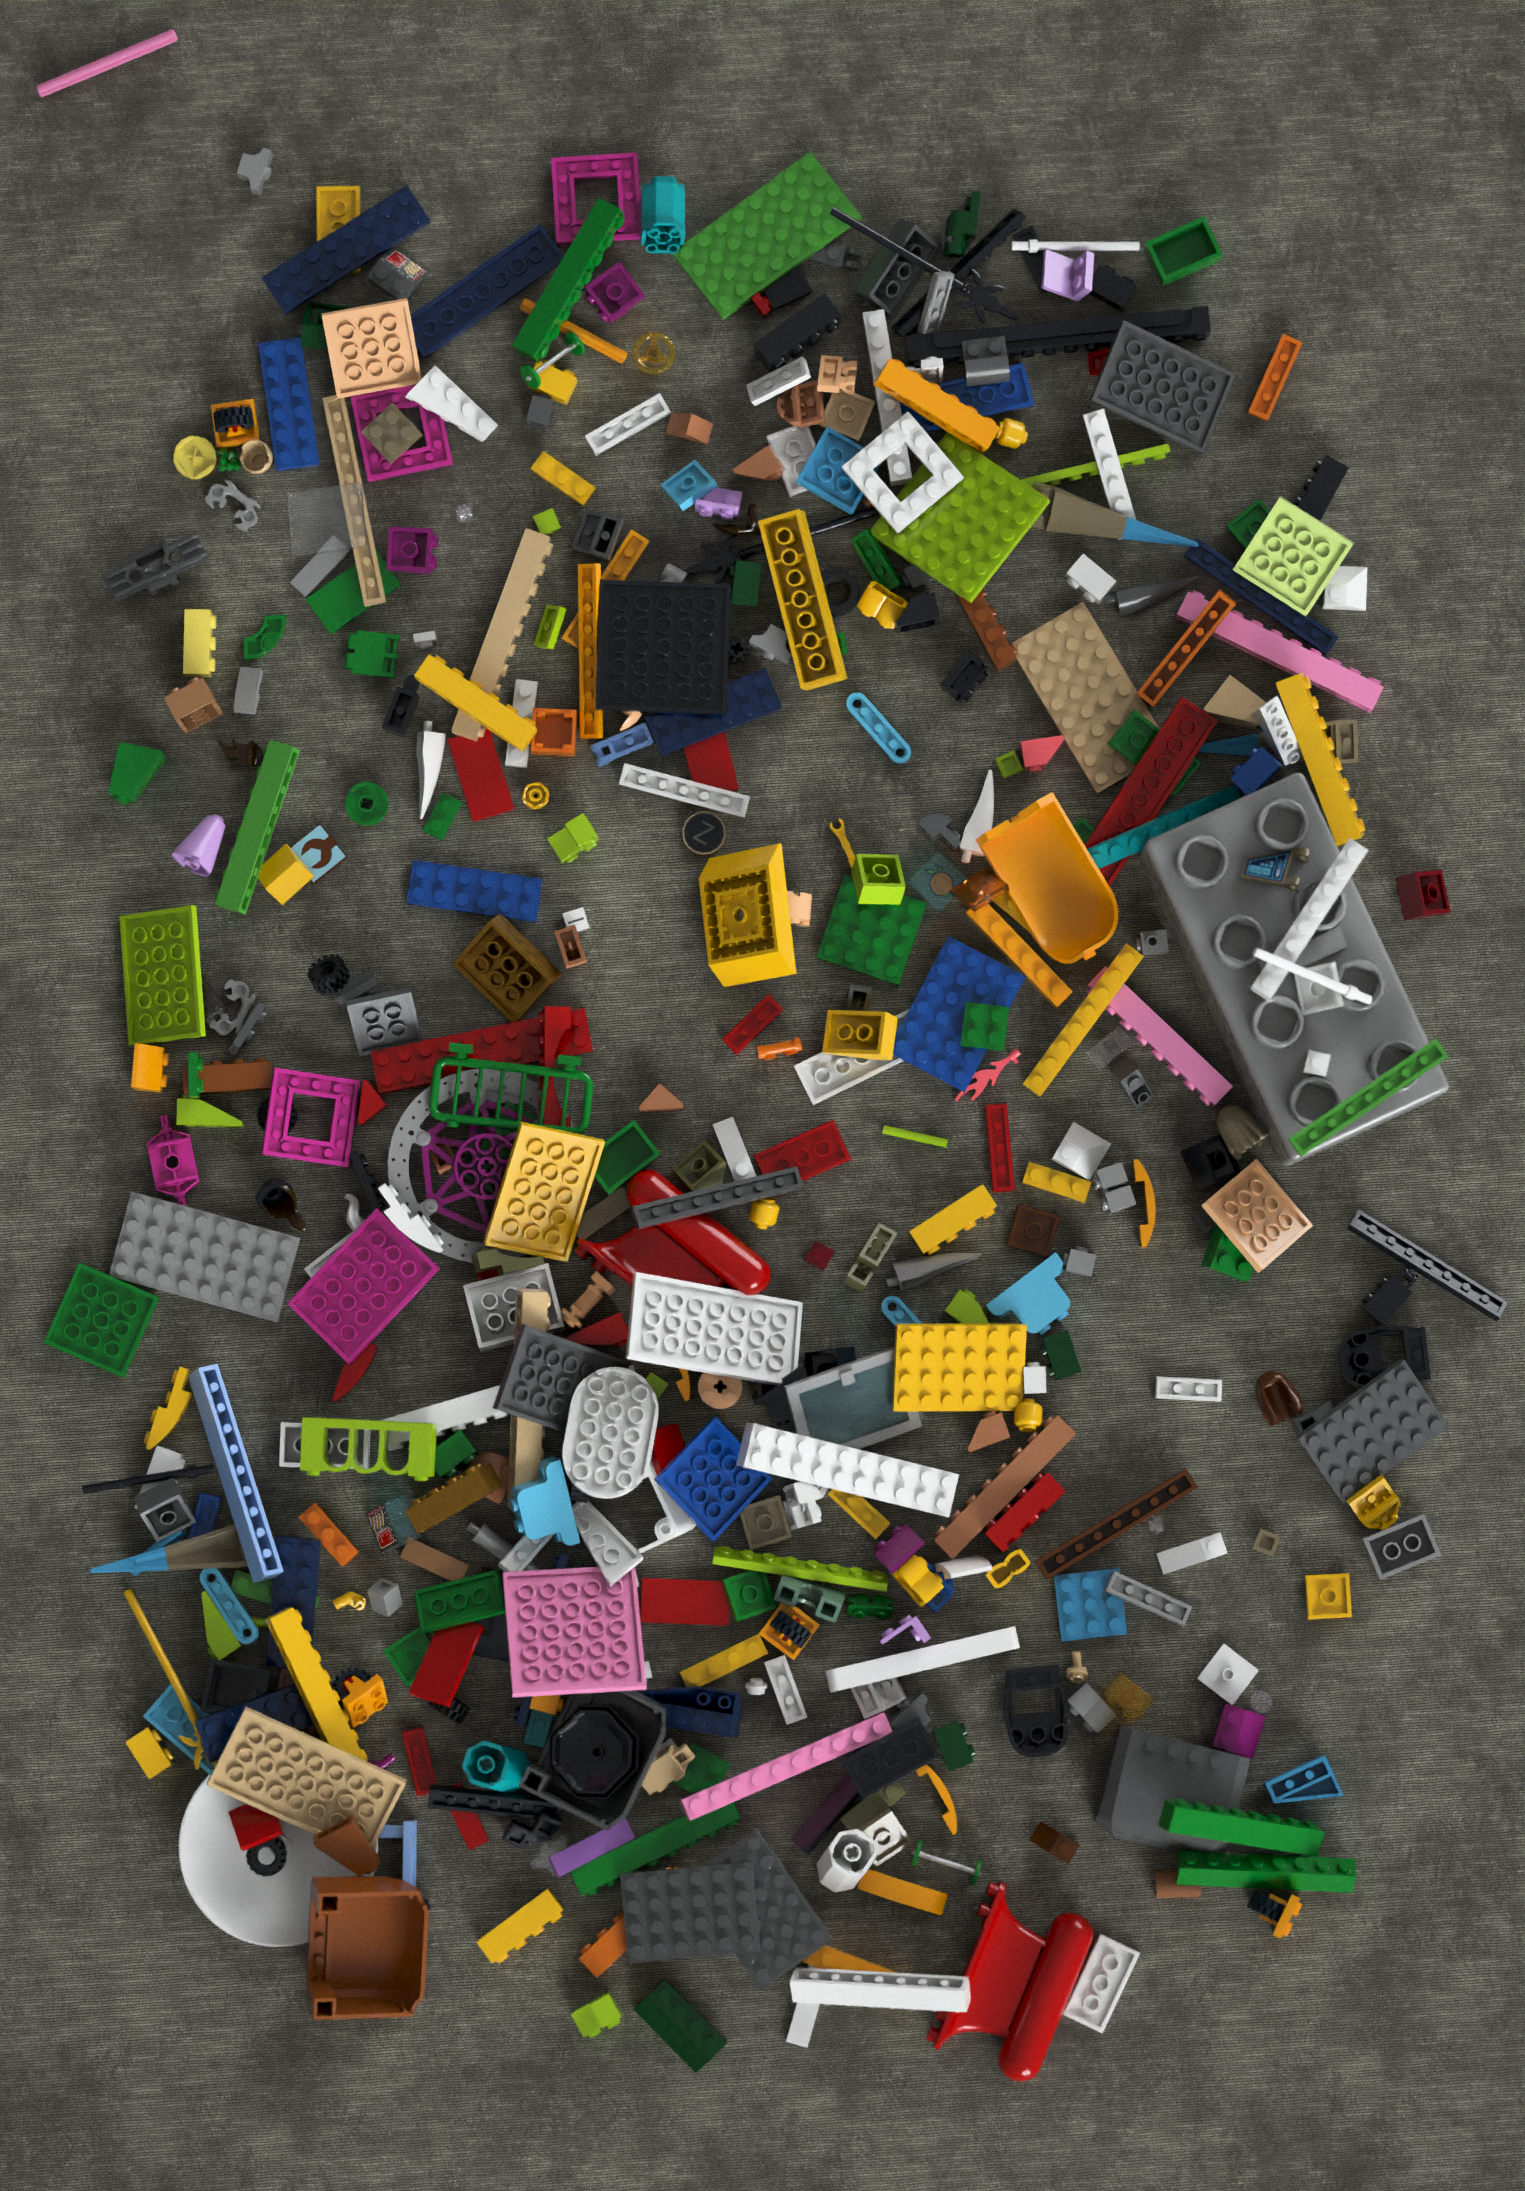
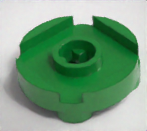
M361 782L353 786L348 792L345 800L346 812L357 824L361 826L375 825L381 822L388 813L389 800L386 792L380 786L371 782ZM367 798L368 801H373V804H371V809L367 810L366 807H361V805L364 803L363 799Z

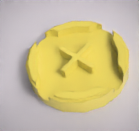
M189 436L182 439L176 445L173 461L178 472L184 477L201 479L208 476L214 470L217 456L213 445L206 438Z

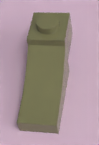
M879 1222L843 1283L862 1294L898 1233Z
M490 1246L477 1249V1252L472 1256L475 1273L497 1269L498 1276L545 1264L543 1256L533 1258L512 1257L499 1253L498 1248L490 1249Z
M895 1781L861 1800L844 1814L839 1821L846 1830L858 1829L887 1808H890L907 1793Z

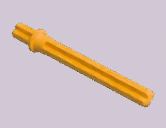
M524 299L520 305V310L530 315L536 303L529 299ZM568 320L563 321L559 328L565 334L568 332L576 334L583 344L619 363H623L628 353Z

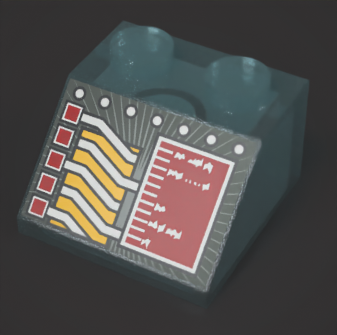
M404 1494L383 1502L365 1513L381 1554L422 1538L421 1533L417 1534L405 1513V1510L411 1507Z

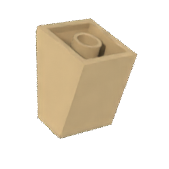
M1229 675L1204 707L1203 711L1217 719L1218 722L1255 730L1260 725L1251 713L1266 702Z

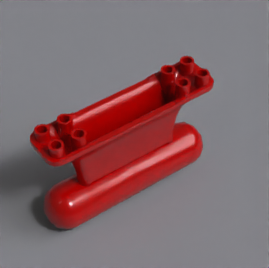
M644 1169L637 1172L629 1179L625 1190L626 1199L631 1207L685 1194L662 1174L653 1169ZM708 1212L637 1229L635 1225L622 1236L608 1242L593 1243L579 1238L576 1241L579 1246L574 1251L584 1261L591 1254L596 1259L591 1265L596 1271L602 1275L606 1269H609L631 1287L633 1286V1275L639 1272L721 1288L726 1284L730 1289L740 1291L745 1295H760L767 1288L771 1279V1270L768 1263Z
M989 1881L985 1894L992 1898L989 1905L983 1902L979 1905L976 1914L983 1918L981 1929L961 1975L962 1977H969L971 1999L967 2012L936 2011L934 2018L941 2022L938 2029L930 2026L926 2039L933 2043V2048L939 2050L948 2038L962 2032H984L1003 2037L1005 2039L997 2060L999 2069L1011 2080L1018 2082L1029 2081L1036 2077L1041 2069L1091 1946L1094 1933L1092 1925L1085 1917L1069 1912L1057 1916L1052 1922L1046 1938H1043L1027 1929L1011 1913L1005 1899L1006 1884L1002 1881H999L998 1884Z

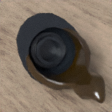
M269 1179L263 1183L255 1197L259 1208L275 1218H287L294 1228L305 1232L306 1222L304 1217L297 1211V1197L290 1184L280 1179Z

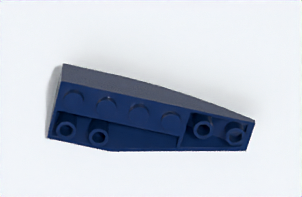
M698 1686L640 1691V1693L655 1700L665 1708L666 1727L727 1737H738L741 1720L739 1693Z

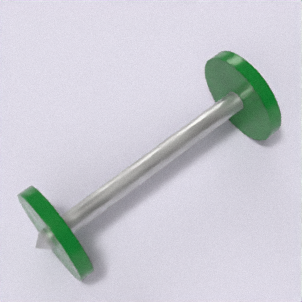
M568 332L564 336L567 347L536 370L529 365L522 366L520 373L526 384L533 389H537L541 385L538 374L569 351L576 356L583 355L585 347L581 339L576 334Z
M921 1840L918 1841L916 1849L911 1851L913 1854L912 1866L916 1865L919 1856L973 1874L970 1884L973 1886L976 1883L977 1877L982 1875L980 1871L982 1860L978 1859L975 1869L921 1852L920 1849L923 1842Z

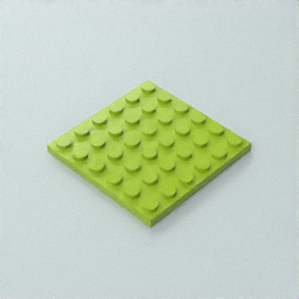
M947 432L937 446L963 475L964 479L900 533L897 534L882 516L871 528V532L877 541L972 603L1048 506L1050 500ZM923 464L912 476V481H909L896 498L900 502L932 477V474Z

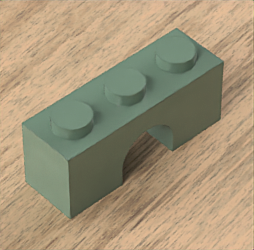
M782 1575L773 1600L792 1607L796 1603L807 1604L815 1609V1616L836 1623L846 1594L808 1579Z

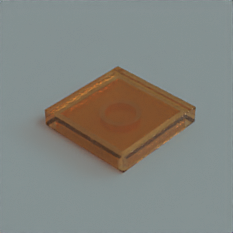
M987 868L982 869L950 889L953 897L974 912L1010 890L1005 881Z

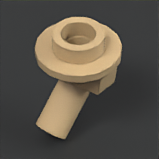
M1073 1651V1667L1067 1668L1066 1677L1073 1683H1082L1088 1678L1087 1668L1082 1667L1080 1651Z

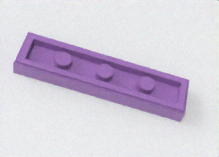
M625 1818L608 1831L603 1829L548 1857V1860L558 1878L635 1839V1836Z

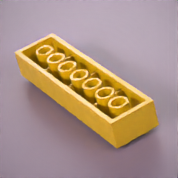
M796 509L759 520L758 524L800 688L807 691L848 679L805 512Z

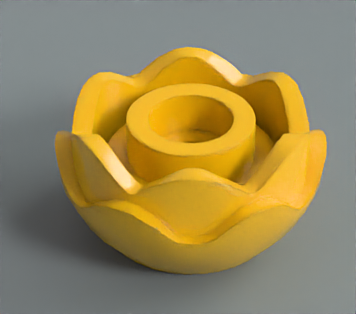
M540 782L531 783L525 786L522 800L529 808L540 809L548 803L549 791Z

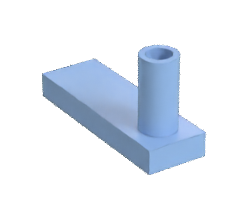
M417 1820L403 1821V1825H384L379 1838H403V1881L416 1887Z

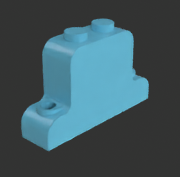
M1055 1252L985 1307L993 1316H999L1000 1318L1012 1312L1020 1323L1027 1325L1028 1333L1035 1334L1039 1332L1042 1335L1051 1328L1049 1323L1055 1319L1059 1322L1069 1314L1066 1310L1070 1307V1299L1054 1279L1063 1272L1061 1258Z
M555 1456L545 1458L540 1462V1477L538 1479L516 1485L510 1492L511 1499H509V1505L512 1512L515 1513V1529L518 1533L531 1540L554 1533L557 1542H563L569 1546L578 1544L580 1539L561 1460Z

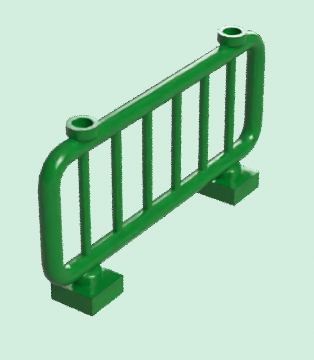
M450 1042L449 1051L454 1053V1057H442L434 1064L429 1111L436 1120L446 1122V1127L459 1128V1124L518 1130L522 1118L526 1075L535 1074L544 1075L539 1124H529L576 1134H583L588 1128L593 1081L586 1072L576 1070V1066L582 1067L583 1058L558 1054V1064L563 1065V1069L467 1058V1054L473 1055V1045ZM445 1065L457 1066L452 1114L442 1113L437 1108L441 1070ZM462 1066L479 1068L473 1116L456 1114ZM483 1069L501 1071L495 1119L478 1117ZM505 1071L522 1073L517 1121L499 1119ZM548 1076L566 1078L560 1126L543 1124ZM570 1078L582 1080L585 1085L581 1122L577 1127H565Z

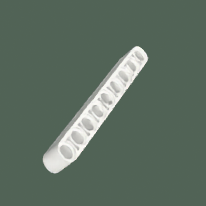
M1014 1626L827 1670L825 1673L831 1693L1020 1648Z

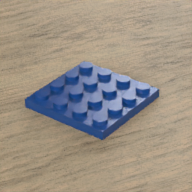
M715 1416L700 1429L654 1478L659 1486L707 1538L713 1542L773 1479L768 1473L736 1466L741 1443Z

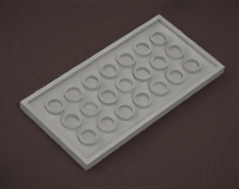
M132 1191L109 1276L278 1322L301 1237Z

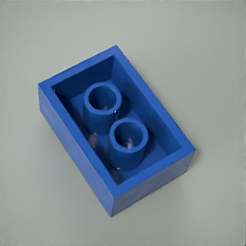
M1255 747L1246 756L1249 760L1245 764L1239 763L1231 771L1233 776L1230 779L1248 795L1261 789L1284 765L1266 747Z

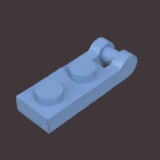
M642 723L590 746V749L596 755L597 766L601 767L611 761L654 744V741L646 723ZM609 747L611 753L605 756L602 749Z

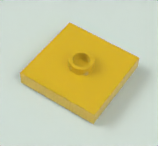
M1349 1573L1304 1575L1307 1620L1352 1617Z

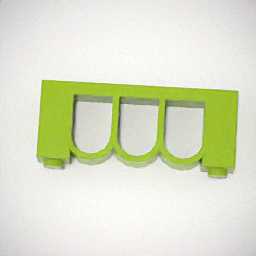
M302 1417L300 1471H307L306 1475L319 1476L322 1471L340 1472L346 1471L351 1467L363 1474L374 1473L383 1469L391 1475L408 1473V1476H414L415 1481H428V1477H434L437 1423ZM329 1428L349 1429L348 1457L344 1465L340 1467L334 1466L328 1459ZM359 1429L380 1430L378 1460L370 1469L362 1466L358 1460ZM389 1431L410 1432L409 1459L407 1465L401 1470L393 1468L388 1461Z

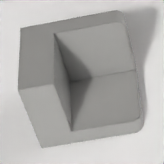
M381 1578L367 1590L371 1608L374 1612L389 1617L402 1606L399 1587L394 1582Z

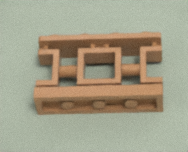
M597 1271L590 1277L594 1284L588 1286L587 1290L570 1306L571 1309L569 1311L564 1308L561 1310L564 1314L562 1319L573 1329L576 1326L580 1329L583 1327L579 1321L584 1319L591 1309L603 1298L602 1295L604 1293L611 1296L615 1291L614 1287Z

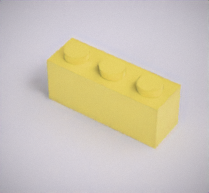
M184 609L183 675L185 677L211 678V672H215V659H212V650H216V637H212V629H216V616H213L212 611L209 609Z

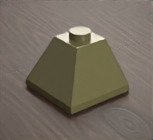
M704 1140L678 1162L672 1170L693 1192L722 1185L727 1163Z

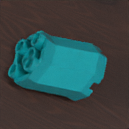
M655 176L651 178L649 184L646 185L645 182L641 185V244L648 253L674 254L684 245L685 187L682 183L679 185L677 179L673 176Z
M484 1740L467 1749L462 1767L470 1783L487 1789L513 1793L521 1789L519 1784L531 1763L523 1750Z

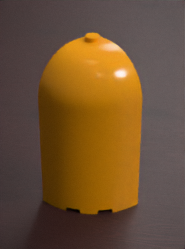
M1051 792L1020 811L1018 815L1010 819L1011 823L1009 820L1004 821L976 839V842L1039 946L1058 962L1071 964L1081 958H1084L1086 961L1095 956L1096 952L1094 950L1104 945L1112 937L1118 923V906L1111 888L1055 795Z

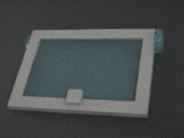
M895 1346L785 1385L784 1389L796 1434L861 1449L922 1427L921 1421L925 1420L923 1411L893 1412Z

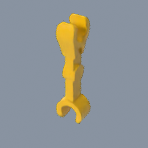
M838 819L841 827L835 829L830 822V830L839 838L852 869L855 855L845 836L844 823L841 819Z

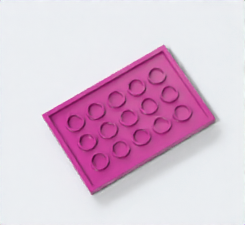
M376 1208L287 1304L351 1365L440 1268L408 1236L400 1231L379 1208Z

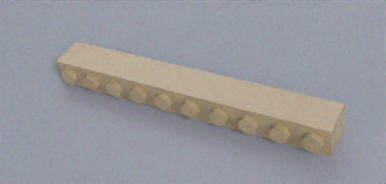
M527 528L524 531L469 682L474 680L482 686L481 690L485 693L492 692L496 696L499 695L501 685H499L501 676L505 677L509 665L506 664L508 657H512L516 649L514 644L516 636L520 637L524 625L521 622L523 616L527 617L531 608V604H528L530 597L536 595L539 585L536 584L538 576L542 577L546 567V564L543 563L546 556H550L553 548L550 536ZM459 709L451 731L455 735L477 742L479 737L483 738L486 727Z
M516 1289L514 1343L521 1324L547 1332L549 1329L550 1320L547 1317V1310L550 1307L551 1299L547 1291L543 1289ZM511 1415L508 1508H510L509 1499H511L510 1492L512 1488L516 1485L538 1479L540 1477L539 1465L544 1459V1450L542 1448V1439L545 1437L544 1426Z

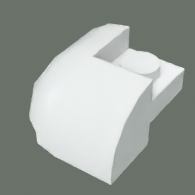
M796 1482L783 1488L786 1500L782 1501L790 1530L821 1522V1510L815 1500L823 1497L813 1484Z

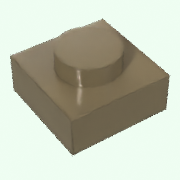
M1260 1528L1252 1549L1273 1557L1281 1536Z

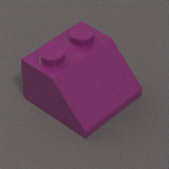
M899 1524L890 1532L892 1537L887 1542L883 1539L874 1547L877 1551L874 1555L892 1574L924 1544L906 1524L903 1527Z
M1223 1703L1211 1746L1253 1759L1266 1716Z

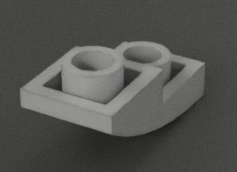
M240 667L234 700V713L256 714L260 698L258 691L263 676L262 669Z

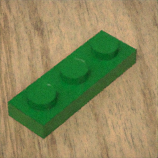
M870 528L865 529L850 540L875 582L883 585L890 592L903 584Z

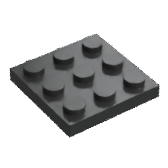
M410 987L346 1000L359 1056L369 1055L371 1051L423 1041Z

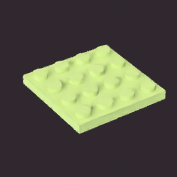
M1280 496L1234 566L1233 571L1304 616H1307L1354 542Z

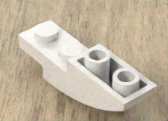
M384 1183L379 1186V1191L390 1205L383 1210L390 1221L418 1244L430 1250L442 1252L443 1248L441 1245L444 1242L437 1233L433 1235L428 1228L431 1224L424 1215L420 1217L418 1213L410 1218L408 1215L411 1214V1211L404 1202L402 1204L398 1202L396 1197L399 1194L392 1184L387 1186Z

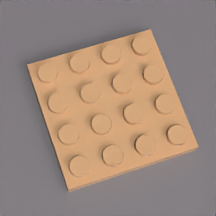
M407 298L321 314L337 399L415 385L422 379Z
M1257 1159L1201 1205L1258 1273L1313 1226Z

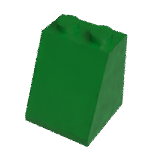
M119 742L108 791L113 800L123 805H128L129 802L135 803L164 765L167 756L162 750Z

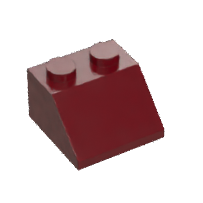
M1442 870L1414 872L1395 878L1404 921L1451 912Z

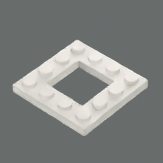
M909 411L841 467L897 534L964 479L963 475ZM905 443L932 474V477L900 502L873 469Z

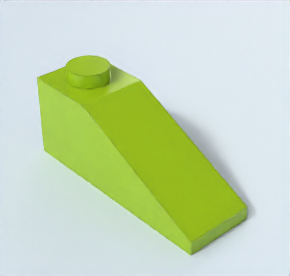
M183 1095V1099L177 1098L176 1125L244 1127V1122L200 1099L190 1098L189 1095Z
M967 1289L964 1292L959 1290L944 1311L961 1324L989 1323L979 1303L974 1300L976 1296Z
M204 1591L201 1595L206 1638L210 1646L207 1650L212 1658L223 1660L244 1645L237 1640L207 1592Z

